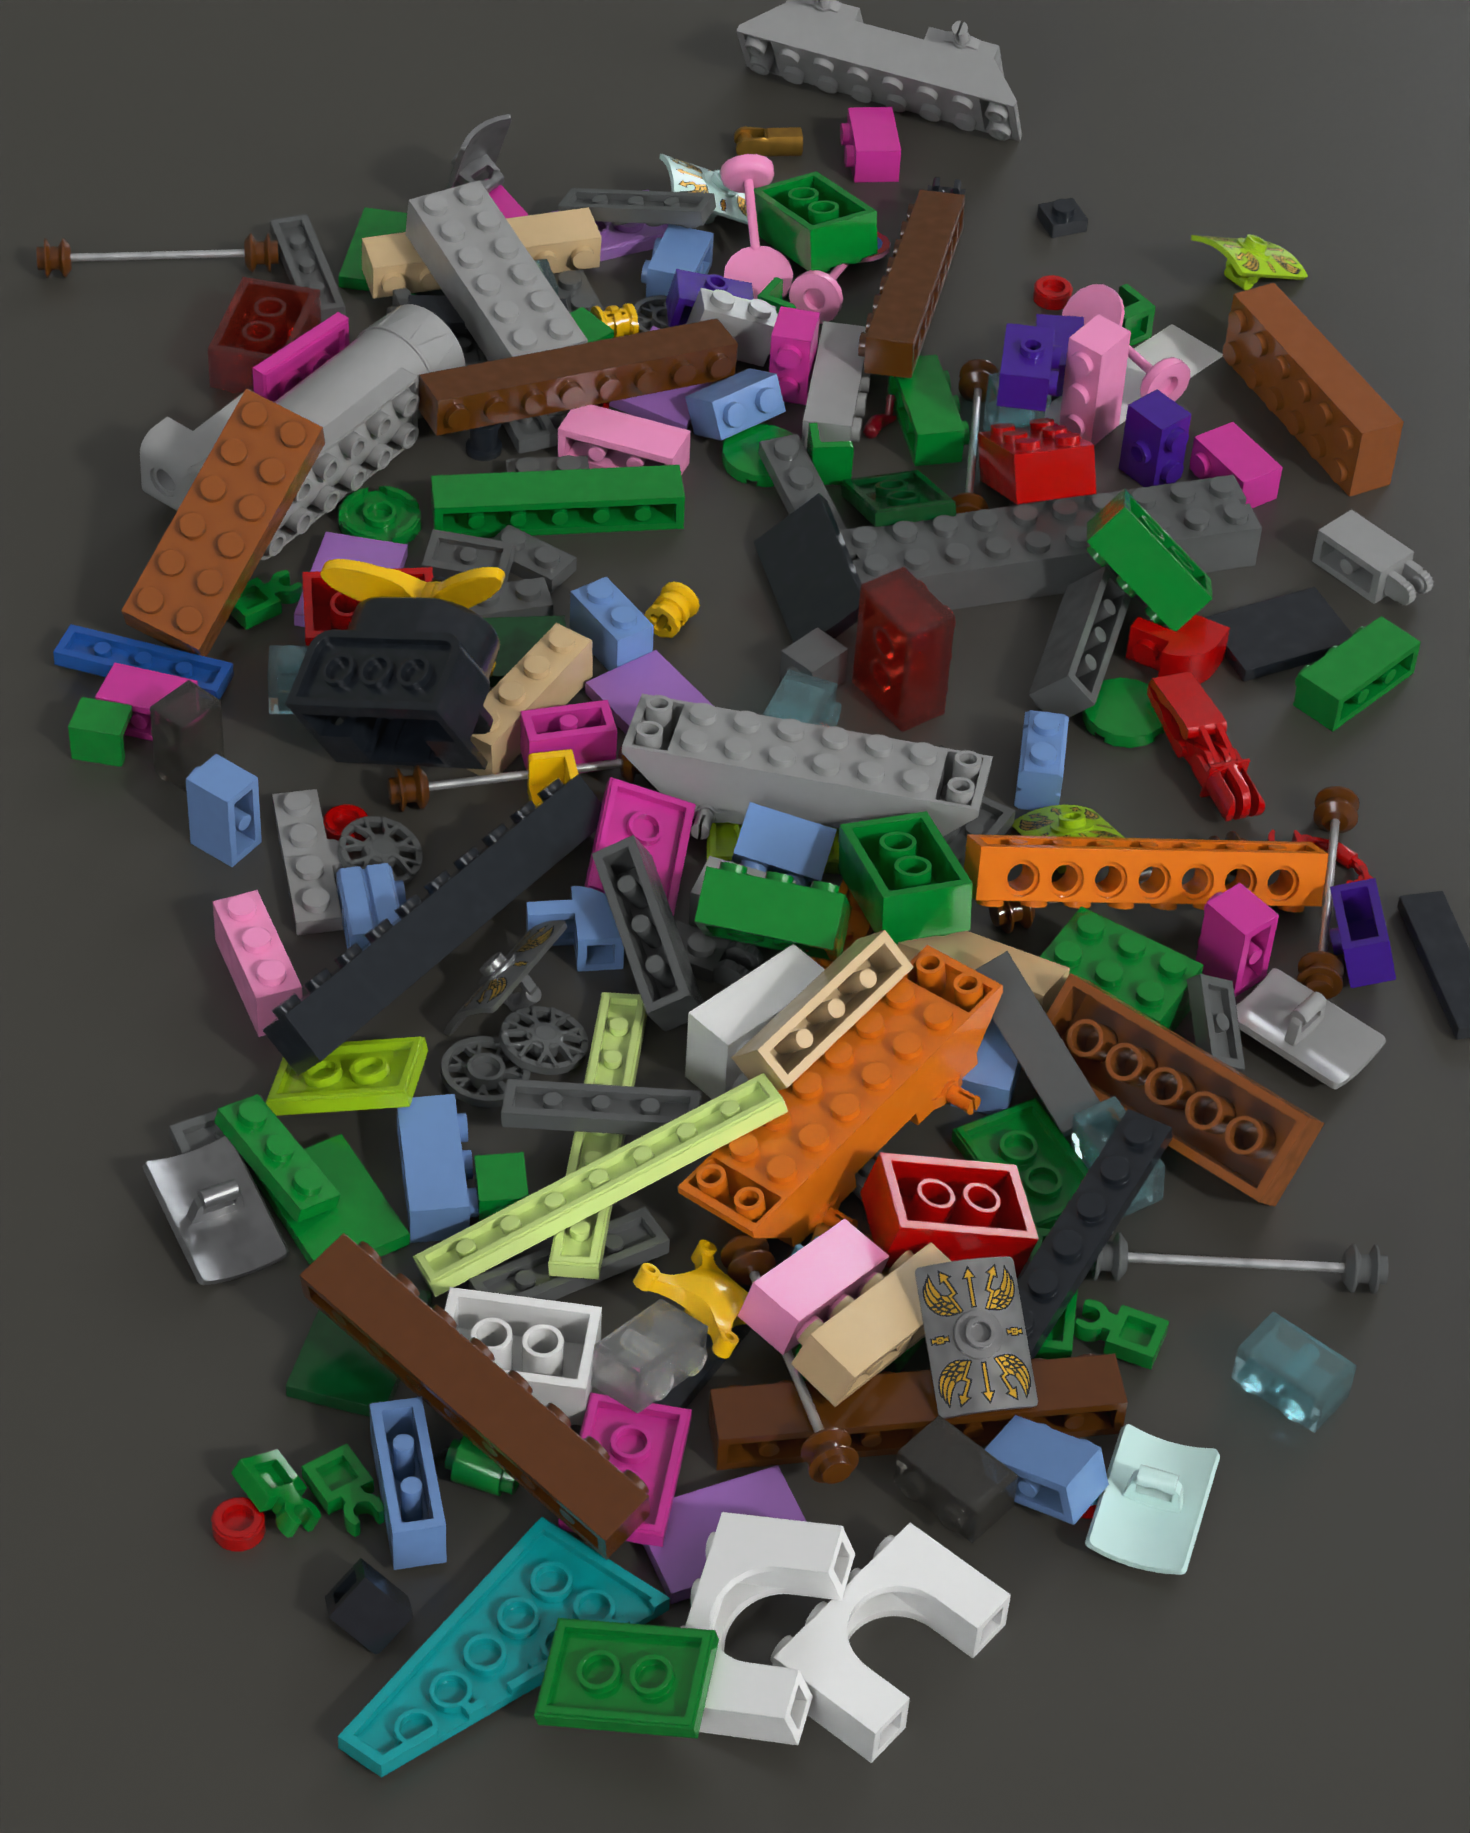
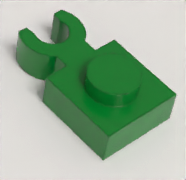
M288 570L276 572L271 577V580L265 584L256 577L248 581L231 615L247 630L281 614L282 604L298 602L302 594V584L297 582L290 586V572Z
M1086 1299L1083 1305L1082 1316L1095 1322H1087L1077 1318L1074 1326V1336L1086 1342L1105 1341L1104 1354H1115L1116 1358L1151 1370L1167 1335L1169 1321L1125 1305H1121L1116 1315L1109 1312L1103 1303Z
M347 1443L301 1466L302 1479L326 1513L330 1515L342 1508L344 1511V1526L352 1536L356 1537L361 1534L360 1521L357 1517L360 1514L367 1513L372 1515L379 1525L384 1523V1505L376 1495L371 1494L374 1492V1479Z
M278 1449L240 1459L231 1472L232 1476L260 1512L272 1509L276 1515V1525L286 1537H293L300 1524L303 1525L307 1532H310L320 1520L321 1514L318 1508L311 1501L302 1498L307 1489L306 1485Z

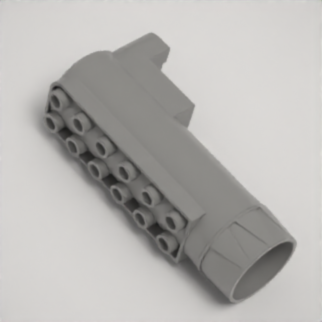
M413 304L397 307L364 329L347 347L274 402L322 426L325 445L261 560L276 556L286 544L299 534L305 533L317 519L326 512H331L337 503L352 491L358 490L367 479L377 471L387 467L393 458L403 450L412 447L416 442L419 434L418 419L423 418L418 410L419 374L465 366V358L457 338L443 320L433 312ZM243 393L194 431L169 417L164 418L151 428L144 437L140 447L142 490L177 511Z

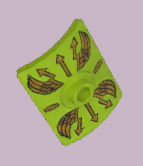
M1248 234L1246 238L1238 239L1191 235L1192 241L1208 244L1227 258L1224 276L1243 290L1251 289L1260 277L1304 280L1308 277L1303 266L1291 253L1279 245L1267 242L1255 235Z
M1063 804L1039 808L1015 819L1012 825L1021 836L1125 838L1093 809L1078 805ZM1066 865L1057 868L1060 874L1065 873Z

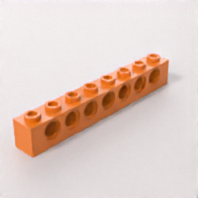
M967 834L964 870L973 883L972 898L976 900L977 904L986 907H1001L1004 905V901H1020L1021 905L1032 908L1047 907L1048 902H1063L1065 906L1079 909L1082 906L1087 909L1091 907V902L1107 903V906L1116 909H1133L1134 903H1149L1151 907L1160 910L1177 909V904H1193L1194 908L1204 910L1207 901L1214 894L1225 892L1241 883L1268 906H1277L1278 909L1287 912H1303L1305 906L1322 907L1328 853L1312 842ZM1022 864L1021 874L1016 879L1008 881L1010 870L1014 866ZM1066 865L1063 877L1058 881L1052 882L1053 872L1058 867ZM1109 866L1106 878L1095 883L1098 871L1103 867ZM1152 867L1149 879L1139 883L1141 873L1146 868ZM1195 868L1193 878L1189 882L1182 884L1184 874L1189 869ZM1237 869L1236 878L1230 884L1225 885L1227 875L1232 870ZM1280 870L1278 879L1268 886L1270 875Z

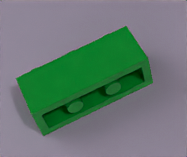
M937 355L919 356L912 378L889 376L888 393L896 395L894 410L914 466L962 462L963 447L969 444L970 431L968 422L961 420L959 398L951 393L949 372L942 369Z
M1380 616L1366 627L1361 626L1358 628L1353 636L1341 645L1331 647L1326 655L1312 665L1308 664L1300 670L1295 679L1296 692L1293 706L1332 732L1414 673L1421 641Z

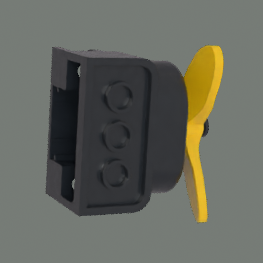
M333 559L325 562L320 573L322 579L331 588L360 601V603L356 606L346 630H327L317 635L311 641L285 705L336 762L485 770L488 761L470 739L472 734H486L490 732L493 724V718L483 704L490 687L489 677L493 675L496 667L495 661L500 649V640L492 625L469 608L491 598L498 592L504 582L505 572L496 567H482L456 574L450 578L435 576L431 582H425L399 570L348 559ZM339 717L344 720L342 724L335 725Z

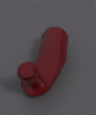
M888 394L886 396L885 413L873 415L867 421L863 428V434L866 438L874 439L882 428L897 419V415H893L896 395Z

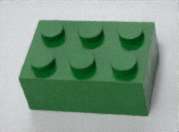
M811 172L754 189L759 237L807 271L819 270L827 272L831 267L844 263H859L865 257L878 254L877 211L819 172Z
M1125 488L1087 522V543L1089 544L1086 548L1087 552L1101 567L1109 564L1119 575L1116 578V582L1130 597L1133 598L1137 594L1148 605L1145 608V612L1154 623L1163 627L1167 625L1171 630L1177 631L1213 599L1211 578Z
M927 811L840 824L838 871L875 933L886 930L893 941L898 944V942L945 936L951 933L971 930L973 883Z
M720 862L719 869L706 866L694 920L704 935L783 951L794 944L809 957L832 962L843 953L852 908L846 895L839 892V886L822 881H812L811 887L801 886L793 883L794 877L772 871H767L765 878L747 874V867L729 862Z
M1082 906L1040 956L1041 958L1069 967V974L1072 973L1089 980L1173 1032L1190 1011L1187 979L1202 974L1204 965Z

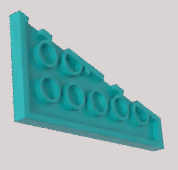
M541 1517L338 1735V1748L382 1778L540 1686L558 1618L644 1625L669 1610L670 1598L610 1559L606 1560L588 1545L544 1517Z

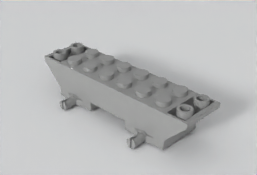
M787 0L785 3L740 24L736 32L746 66L755 73L761 75L775 74L794 84L808 83L817 86L820 90L827 93L840 92L848 94L863 103H869L870 101L886 105V107H892L893 111L904 112L906 110L920 114L921 117L929 121L937 122L943 120L954 123L955 126L962 130L973 131L975 129L983 131L998 140L1006 141L1012 139L1019 142L1021 140L1022 130L1017 100L1004 78L999 45L981 41L970 36L965 22L961 24V21H956L952 25V32L929 27L925 38L921 39L863 23L860 8L843 4L836 0Z
M648 694L641 695L622 744L623 755L660 793L696 804L693 816L695 820L690 832L693 837L698 839L701 831V840L709 836L712 823L729 822L742 825L750 802L835 828H840V824L927 811L942 836H945L978 818L993 756L978 754L970 750H954L933 746L925 742L915 743L889 738L880 734H865L848 731L836 726L826 727L800 722L796 719L759 715L752 711H737L715 707L708 703H692L670 699L663 695L653 696Z

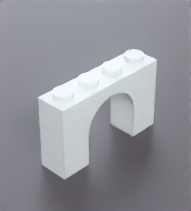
M727 1512L721 1513L716 1532H711L707 1539L706 1563L701 1578H697L693 1583L690 1596L691 1609L686 1625L681 1626V1628L716 1630L719 1638L699 1732L799 1745L813 1698L800 1670L736 1660L724 1653L725 1639L735 1618L746 1607L768 1596L791 1594L842 1601L855 1557V1552L843 1526Z
M909 1523L898 1535H888L877 1547L873 1559L862 1570L855 1568L850 1572L842 1601L831 1600L829 1603L822 1601L817 1604L809 1614L805 1626L794 1637L787 1635L777 1644L772 1652L770 1661L773 1663L772 1666L799 1669L813 1696L807 1715L872 1763L906 1728L910 1698L861 1662L849 1643V1639L854 1632L864 1624L878 1618L889 1616L907 1617L929 1626L971 1658H974L1006 1625L1011 1594L912 1523Z

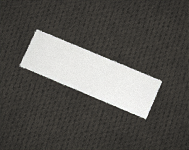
M1173 324L1134 348L1153 366L1165 358L1174 357L1182 360L1190 369V378L1223 357L1222 353ZM1129 357L1127 359L1119 425L1126 421L1128 404L1141 398L1140 386L1146 375ZM1058 397L1047 404L1045 412L1036 411L1027 417L1026 420L1030 422L1033 419L1051 418L1054 419V423L1059 425L1062 397Z

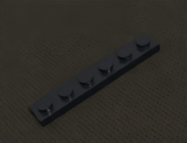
M1128 1109L1017 1283L1031 1359H1034L1169 1145L1172 1140V1127Z

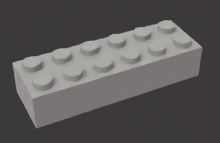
M480 180L408 200L405 234L446 297L465 322V326L488 361L588 342Z

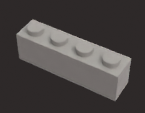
M823 321L803 418L801 441L806 451L809 423L818 424L821 442L851 441L859 443L862 418L856 417H864L867 393L862 392H869L871 373H864L865 357L858 356L861 332H865L866 326Z

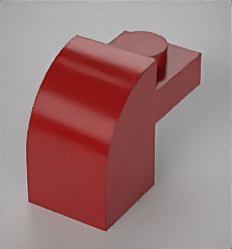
M1195 614L1176 632L1137 617L1130 627L1126 658L1159 671L1158 677L1191 672L1199 684L1207 681L1223 662L1230 628Z

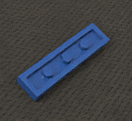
M70 624L53 651L54 665L103 677L108 675L115 662L197 680L199 700L214 704L219 703L234 677L233 663L72 624Z

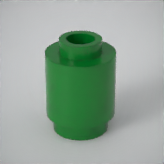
M463 1436L462 1440L453 1439L445 1460V1468L452 1470V1482L496 1496H501L503 1492L511 1495L516 1493L519 1483L465 1436Z

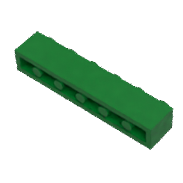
M680 465L431 476V508L435 530L492 538L508 525L532 536L684 529L685 493Z

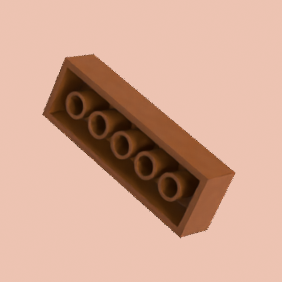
M1275 283L1235 293L1233 295L1231 312L1228 315L1229 324L1226 341L1223 345V357L1226 363L1233 367L1245 381L1246 385L1260 397L1267 408L1287 427L1289 433L1297 438L1310 456L1324 468L1331 479L1349 497L1390 485L1404 421Z
M245 389L121 611L126 625L176 650L207 657L325 445L322 426Z
M1072 973L1069 974L1047 1012L1048 1018L1103 1106L1121 1117L1130 1109L1172 1127V1140L1168 1145L1169 1147L1256 1201L1274 1207L1277 1205L1325 1123L1089 980Z

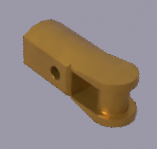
M745 126L740 127L734 133L738 156L744 154H758L767 157L802 156L803 134L801 127L765 129Z

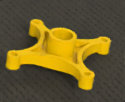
M700 1240L691 1255V1260L695 1264V1270L681 1274H663L653 1264L643 1263L633 1280L634 1285L642 1291L660 1294L685 1308L683 1311L685 1321L695 1330L711 1336L713 1353L724 1359L729 1358L739 1342L738 1336L731 1329L735 1326L746 1324L738 1317V1314L748 1292L718 1268L714 1261L717 1247L708 1240Z

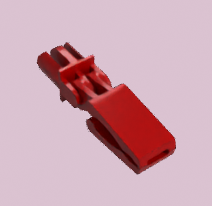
M1185 672L1152 678L1148 684L1147 696L1163 725V729L1177 757H1184L1201 785L1202 789L1199 796L1201 798L1210 796L1225 822L1232 819H1243L1248 815L1250 817L1261 815L1265 811V802L1247 773L1251 760L1249 758L1242 759L1236 748L1232 747L1226 734L1227 721L1193 674Z

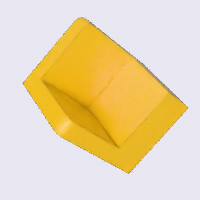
M572 749L531 753L528 755L527 793L529 801L532 800L535 806L542 801L537 793L559 777L564 784L578 775Z

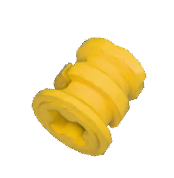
M623 304L621 308L617 305L607 306L605 311H602L599 306L591 308L590 312L614 330V338L639 332L638 316L633 304Z
M675 581L668 582L663 586L655 602L646 610L644 616L654 625V634L662 638H673L688 619L698 612L700 607L699 599L685 584Z

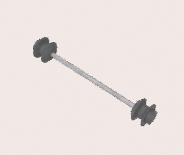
M1117 1232L1113 1241L1106 1243L1090 1269L1092 1270L1093 1281L1097 1280L1101 1271H1111L1115 1282H1118L1126 1273L1128 1262L1341 1273L1342 1282L1350 1293H1354L1360 1283L1368 1284L1371 1293L1376 1294L1379 1284L1386 1285L1389 1262L1387 1255H1380L1377 1244L1372 1246L1369 1254H1360L1355 1243H1352L1344 1252L1342 1263L1128 1252V1243L1121 1232Z

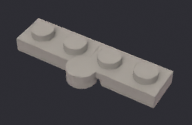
M317 789L272 794L273 811L296 934L305 935L343 930L342 913L334 877H336V872L344 867L339 860L337 852L339 841L326 838Z

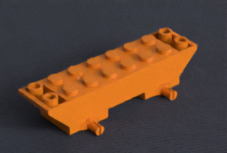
M926 945L910 961L914 968L788 1088L778 1091L785 1101L788 1112L716 1149L678 1186V1193L753 1238H778L794 1248L809 1234L813 1233L819 1223H824L832 1228L843 1219H846L857 1228V1220L838 1210L840 1204L857 1187L855 1174L908 1121L919 1125L933 1110L948 1103L955 1105L969 1115L974 1114V1110L978 1109L981 1098L961 1088L962 1079L978 1064L977 1051L1003 993V985Z

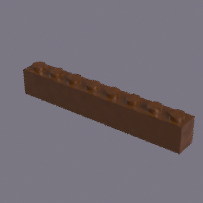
M920 190L915 204L909 203L907 219L901 225L900 239L895 241L893 257H889L886 275H883L881 279L880 293L875 294L873 313H868L866 330L861 332L858 356L865 357L864 373L912 378L963 231L965 195Z
M716 318L419 374L418 410L436 436L576 409L591 404L596 405L724 380L735 375L738 343Z
M343 1233L299 1275L304 1297L419 1397L422 1396V1399L607 1560L650 1516L649 1489L643 1480L631 1470L626 1469L622 1473L608 1461L610 1459L608 1452L597 1440L591 1436L583 1439L570 1428L571 1422L561 1409L552 1403H548L546 1406L543 1405L532 1395L533 1390L519 1373L514 1370L506 1373L493 1362L495 1357L483 1342L475 1337L468 1340L456 1330L457 1324L450 1314L438 1305L431 1308L418 1297L420 1295L418 1289L406 1276L401 1273L393 1276L381 1265L383 1263L381 1257L369 1244L364 1241L356 1244Z
M1083 1354L1077 1357L1047 1360L1043 1358L1031 1359L1038 1398L1037 1406L970 1414L948 1419L941 1418L938 1414L931 1368L922 1371L899 1373L886 1371L878 1373L836 1407L809 1381H804L824 1429L841 1428L846 1430L851 1437L850 1447L857 1451L859 1457L988 1446L1015 1415L1036 1423L1046 1424L1052 1429L1076 1438L1119 1434L1124 1426L1128 1405L1115 1354ZM784 1380L775 1384L752 1386L730 1385L725 1388L710 1389L708 1423L716 1470L805 1462L801 1456V1447L806 1439L814 1434V1430L793 1381Z

